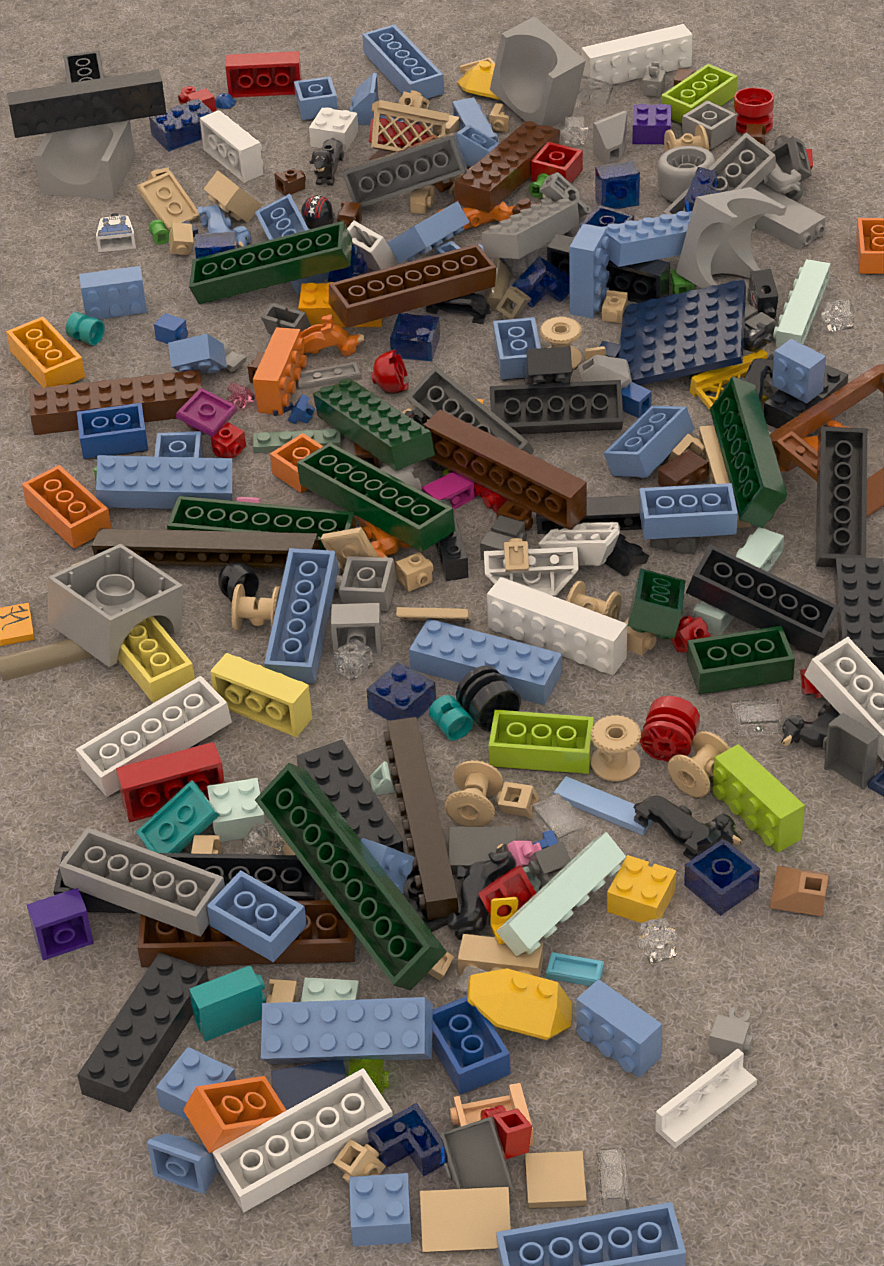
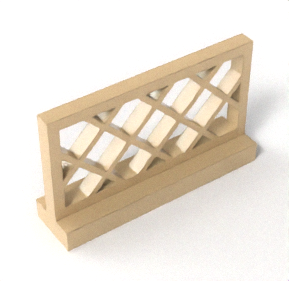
M379 100L372 104L374 119L371 148L390 152L409 148L415 140L421 142L420 136L425 132L429 137L432 136L433 133L430 131L432 126L440 127L438 138L445 136L446 122L449 121V114ZM380 115L385 116L389 121V124L385 127L379 122ZM398 119H402L407 125L402 131L395 123ZM416 122L420 123L424 129L419 134L412 126ZM391 125L397 132V135L392 139L386 132V129ZM408 128L415 137L410 142L403 134ZM381 133L388 141L385 145L377 144L378 135ZM400 137L405 146L398 148L394 140Z

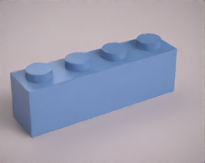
M474 97L452 101L453 116L459 117L460 130L470 125L498 142L497 134L493 132L491 123L487 122L486 114L482 113L481 105L477 104Z

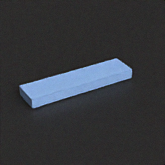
M567 776L554 791V799L641 835H644L653 823V821L648 820V826L646 828L642 827L634 821L636 813L633 807L635 804Z

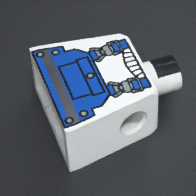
M113 213L110 217L100 219L96 233L98 252L136 249L134 231L128 216H120L117 213Z

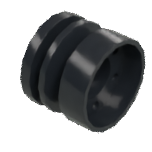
M480 666L470 671L461 680L456 690V700L484 731H491L495 710L519 711L520 695L493 666Z

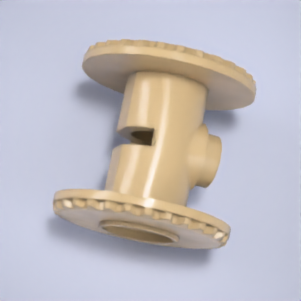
M696 126L695 136L686 133L680 139L675 138L672 130H667L664 136L665 152L680 146H698L709 150V141L704 126Z
M559 316L547 319L540 327L541 337L551 343V346L548 348L571 346V343L579 339L582 334L579 322L573 318L570 319V317ZM571 346L572 370L580 365L582 355L577 348Z
M577 581L573 584L567 596V602L618 620L622 604L619 592H612L607 601L585 595L586 586L583 581Z
M237 584L232 599V625L234 630L239 631L241 629L244 618L249 619L255 626L263 625L266 620H271L272 629L281 587L276 586L274 588L272 598H260V600H257L256 597H245L243 584Z
M611 715L598 720L592 727L591 740L598 749L591 757V767L599 778L620 782L629 780L637 774L640 768V757L634 748L640 742L641 730L636 722L629 719V717Z
M707 731L699 732L694 736L692 741L695 752L694 757L689 758L684 755H675L668 763V773L675 785L687 795L695 798L704 797L709 793L710 780L708 777L714 776V757L730 749L720 736Z
M467 760L456 767L453 776L456 785L462 791L454 792L447 797L445 810L448 817L454 820L455 823H459V825L466 827L486 826L493 820L495 815L494 806L486 797L499 793L503 786V778L493 765L484 763V761Z

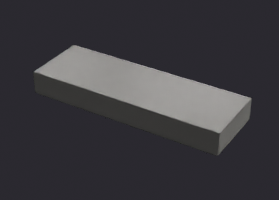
M357 362L303 371L300 380H297L299 390L339 383L342 379H361V374Z

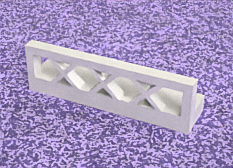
M736 1049L656 1111L655 1131L674 1148H677L757 1085V1079L743 1068L744 1053Z

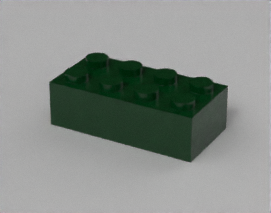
M640 568L633 591L627 626L636 632L644 633L647 631L654 633L662 639H674L682 615L686 580Z
M782 626L687 640V664L699 695L793 680L795 657Z

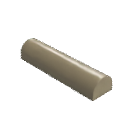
M493 258V263L497 267L495 287L487 289L486 300L491 310H497L496 307L510 286L514 265L513 258Z
M66 639L0 657V674L2 680L6 681L94 656L72 640Z

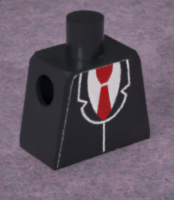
M771 269L750 271L747 297L749 304L758 309V314L763 312L775 319L778 292Z

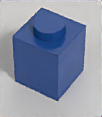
M165 313L154 323L157 341L168 344L169 342L186 339L188 336L185 319Z
M633 382L629 383L626 388L621 389L624 412L640 418L651 407V390Z

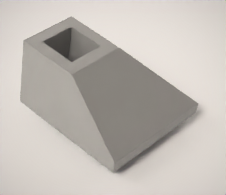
M625 110L593 123V155L606 165L621 160L627 143V112Z
M595 355L578 366L583 382L621 380V389L626 388L632 382L626 359Z

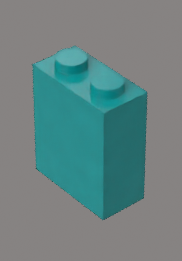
M251 965L189 989L195 1024L205 1042L262 1020V1003L267 1001L262 991L265 989V985L261 975H255Z

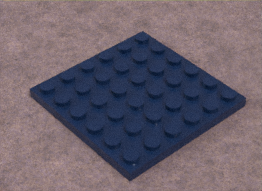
M744 279L733 280L720 285H711L699 290H690L677 295L672 294L659 299H650L642 303H632L626 306L622 319L619 358L627 360L632 382L640 386L742 364L746 284Z

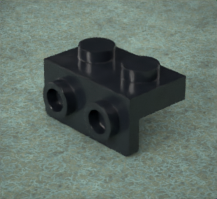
M619 534L612 553L606 558L604 563L621 575L628 576L633 564H646L650 555L643 552L641 546L629 543L625 540L626 537Z

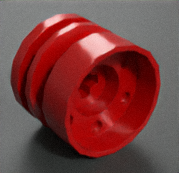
M752 87L741 89L735 93L734 113L737 114L736 131L742 134L747 133V124H766V133L772 130L774 116L772 112L774 109V95L767 89Z
M663 696L654 700L650 705L646 722L641 732L640 744L643 750L650 757L669 762L675 755L688 757L692 749L693 738L700 724V714L697 708L681 697Z

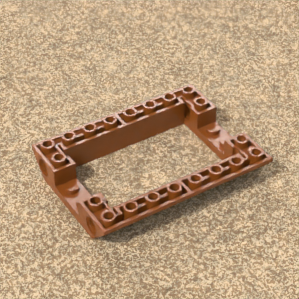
M884 364L874 366L769 434L778 465L786 472L798 466L817 482L818 452L807 444L803 438L877 389L884 396ZM884 468L867 478L866 518L884 506Z

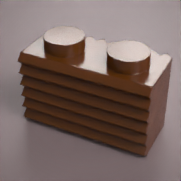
M688 449L687 452L685 451L681 456L675 457L668 464L666 463L665 466L659 467L658 485L662 487L689 486L703 482L709 475V462Z

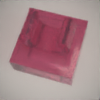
M230 382L227 388L231 393L228 402L234 405L235 401L239 400L237 406L241 409L245 407L246 401L253 403L256 397L249 388Z

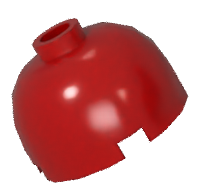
M391 350L380 355L375 360L373 372H371L373 383L378 384L380 389L386 393H399L407 390L409 387V382L404 384V377L408 376L401 355H395L397 350Z

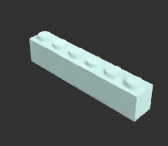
M806 259L804 266L799 268L798 279L795 278L793 290H790L788 302H785L783 314H780L778 327L776 326L774 329L773 337L776 339L777 348L790 339L804 344L829 281L830 263Z
M758 527L753 535H749L745 546L739 548L736 557L768 572L783 553L784 536ZM703 601L700 604L698 603L693 611V617H702V620L708 626V632L718 636L724 632L734 616Z
M605 832L590 842L496 932L516 957L524 952H527L528 955L541 945L539 940L542 937L546 939L557 930L556 923L559 921L563 923L573 915L574 912L571 909L575 905L580 907L590 898L588 893L591 890L595 892L606 883L603 879L607 875L611 877L621 868L619 863L626 855L608 833Z

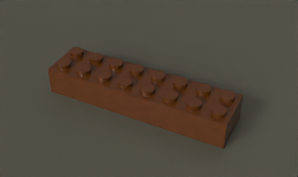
M533 121L523 123L455 181L454 203L458 201L460 205L488 213L492 211L531 176V160L547 142L559 144L560 130L548 125H538Z
M475 244L330 283L328 304L344 326L349 328L495 287L497 267L482 248Z
M200 370L30 389V417L34 435L79 430L78 411L142 403L144 422L177 419L176 413L202 388Z
M439 410L424 424V427L431 432L435 455L428 459L568 530H572L587 515V482L581 478L575 477L561 468H557L442 410Z
M330 900L296 901L305 908L307 926L274 962L211 927L210 923L203 934L198 936L143 914L140 916L137 949L141 967H150L159 952L197 966L355 962L356 935Z

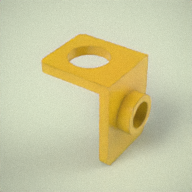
M516 897L491 900L490 927L498 944H506L496 931L518 911V899ZM502 905H509L512 909L509 915L501 917L497 915L498 908Z

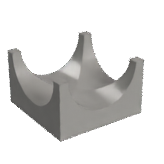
M751 187L696 197L676 273L702 289L711 285H718L711 276L713 274L728 273L750 279V271L761 270L757 266L751 252L750 240L755 223L766 213L778 216L785 215L787 207Z

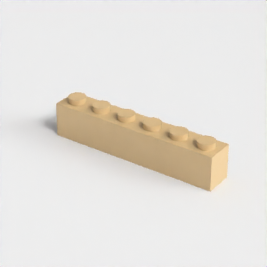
M714 425L700 426L699 440L705 446L702 456L703 459L709 462L708 477L710 484L729 483ZM739 516L737 517V528L751 527L750 523L741 521Z

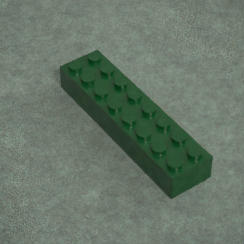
M344 221L193 259L189 288L198 304H203L344 269L351 266L352 237Z
M732 376L711 406L710 412L729 483H732L739 520L764 528L766 523L773 518L780 504L785 502L787 492L754 384Z
M342 379L338 384L324 386L319 391L313 393L319 418L395 471L435 455L431 432L352 379Z
M328 443L297 462L300 485L349 512H355L356 516L421 552L456 531L452 507L332 443Z
M178 496L167 523V530L318 534L321 550H326L320 540L323 534L356 528L355 512Z

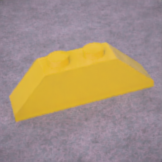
M480 61L457 81V85L465 92L501 100L490 91L495 67L493 63Z
M507 968L470 975L467 1002L472 1006L475 1005L479 1012L495 1027L544 1040H549L571 1027L572 1001L558 982Z

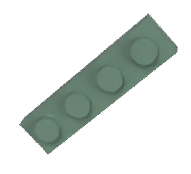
M337 429L254 433L253 450L254 453L273 452L302 433L322 446L332 443L341 448V433Z

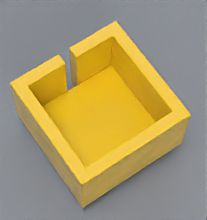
M627 855L607 891V912L657 928L676 891V870L657 864L650 867L648 861Z

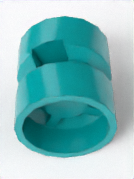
M74 312L68 318L65 330L68 337L95 346L104 336L105 324L99 319Z
M444 695L430 706L429 717L449 740H459L471 731L473 727L472 717L453 696Z

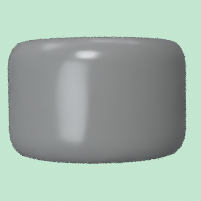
M680 146L663 153L657 164L658 188L661 195L667 200L674 202L716 162L714 155L709 150L698 146Z

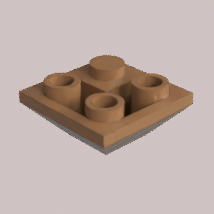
M778 865L770 908L823 917L830 873Z

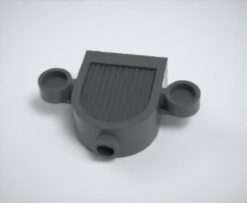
M785 135L778 136L774 142V148L770 151L775 154L776 163L780 169L791 175V170L795 169L801 174V180L798 182H802L812 176L804 142L794 136L790 138ZM801 187L799 192L796 190L786 193V197L798 201L803 195V189Z

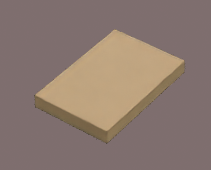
M171 171L137 185V190L157 219L165 223V229L169 232L172 222L182 223L187 220L192 223L200 219L201 216L198 209Z
M397 607L396 616L401 620L427 621L429 618L436 621H471L469 609Z
M509 1187L420 1191L423 1252L497 1248L496 1232L511 1230Z

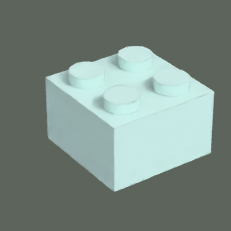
M258 778L207 786L209 801L220 815L213 821L215 835L220 836L221 842L267 835L264 812L255 801L260 794Z

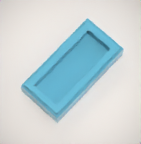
M551 952L546 969V978L591 986L598 979L601 980L604 961Z

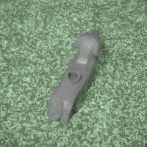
M776 163V168L760 184H766L782 195L793 190L799 192L801 183L798 181L801 180V174L795 169L791 170V175L784 173Z

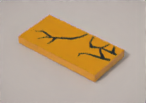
M29 603L0 608V646L35 640Z

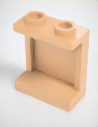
M521 1084L509 1085V1095L482 1101L461 1104L460 1096L454 1097V1107L450 1108L452 1125L458 1124V1127L479 1121L481 1120L480 1113L482 1110L494 1108L498 1105H503L506 1111L518 1108L531 1123ZM533 1127L531 1132L530 1146L533 1145Z

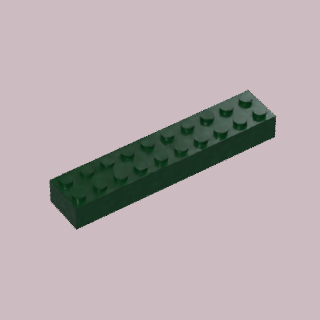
M288 763L255 799L256 803L394 986L411 991L447 951L308 771Z

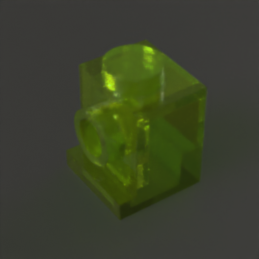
M350 1059L349 1076L364 1068L380 1094H384V1088H389L390 1075L389 1070H384L383 1059Z

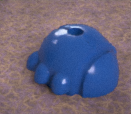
M227 93L219 94L215 98V105L219 109H230L236 103V100Z

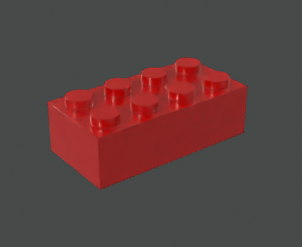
M299 51L226 55L225 69L228 94L233 98L295 95L294 81L302 80Z
M214 742L116 768L122 803L129 823L152 817L191 780L198 785L208 800L207 786L225 783L222 762Z

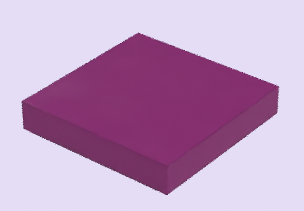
M200 388L176 413V418L213 437L237 412V406Z

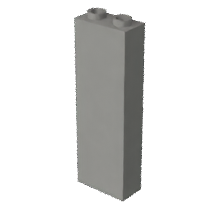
M760 183L754 188L787 207L785 215L764 214L755 223V228L797 250L825 233V216Z

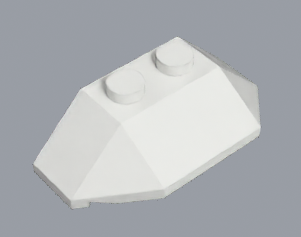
M618 522L577 524L572 530L566 528L558 530V528L552 529L538 544L542 549L577 547L578 566H600L612 553L620 534V526Z
M577 547L528 549L529 571L505 572L504 550L484 551L485 576L494 584L500 577L548 595L557 596L578 572Z

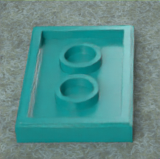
M191 780L142 825L136 833L148 850L156 853H180L193 841L194 835H199L220 815L198 785Z

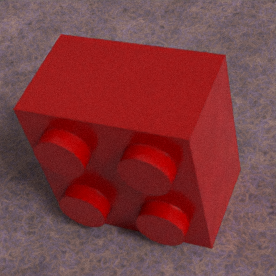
M547 142L531 160V181L536 182L537 177L542 173L550 176L558 172L569 183H572L583 170V150Z

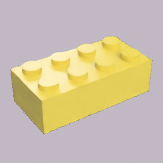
M153 616L137 624L127 635L120 647L117 659L152 703L157 702L195 679L192 662Z
M228 653L210 671L213 689L227 702L228 709L232 712L294 737H298L312 720L309 685L302 681H297Z

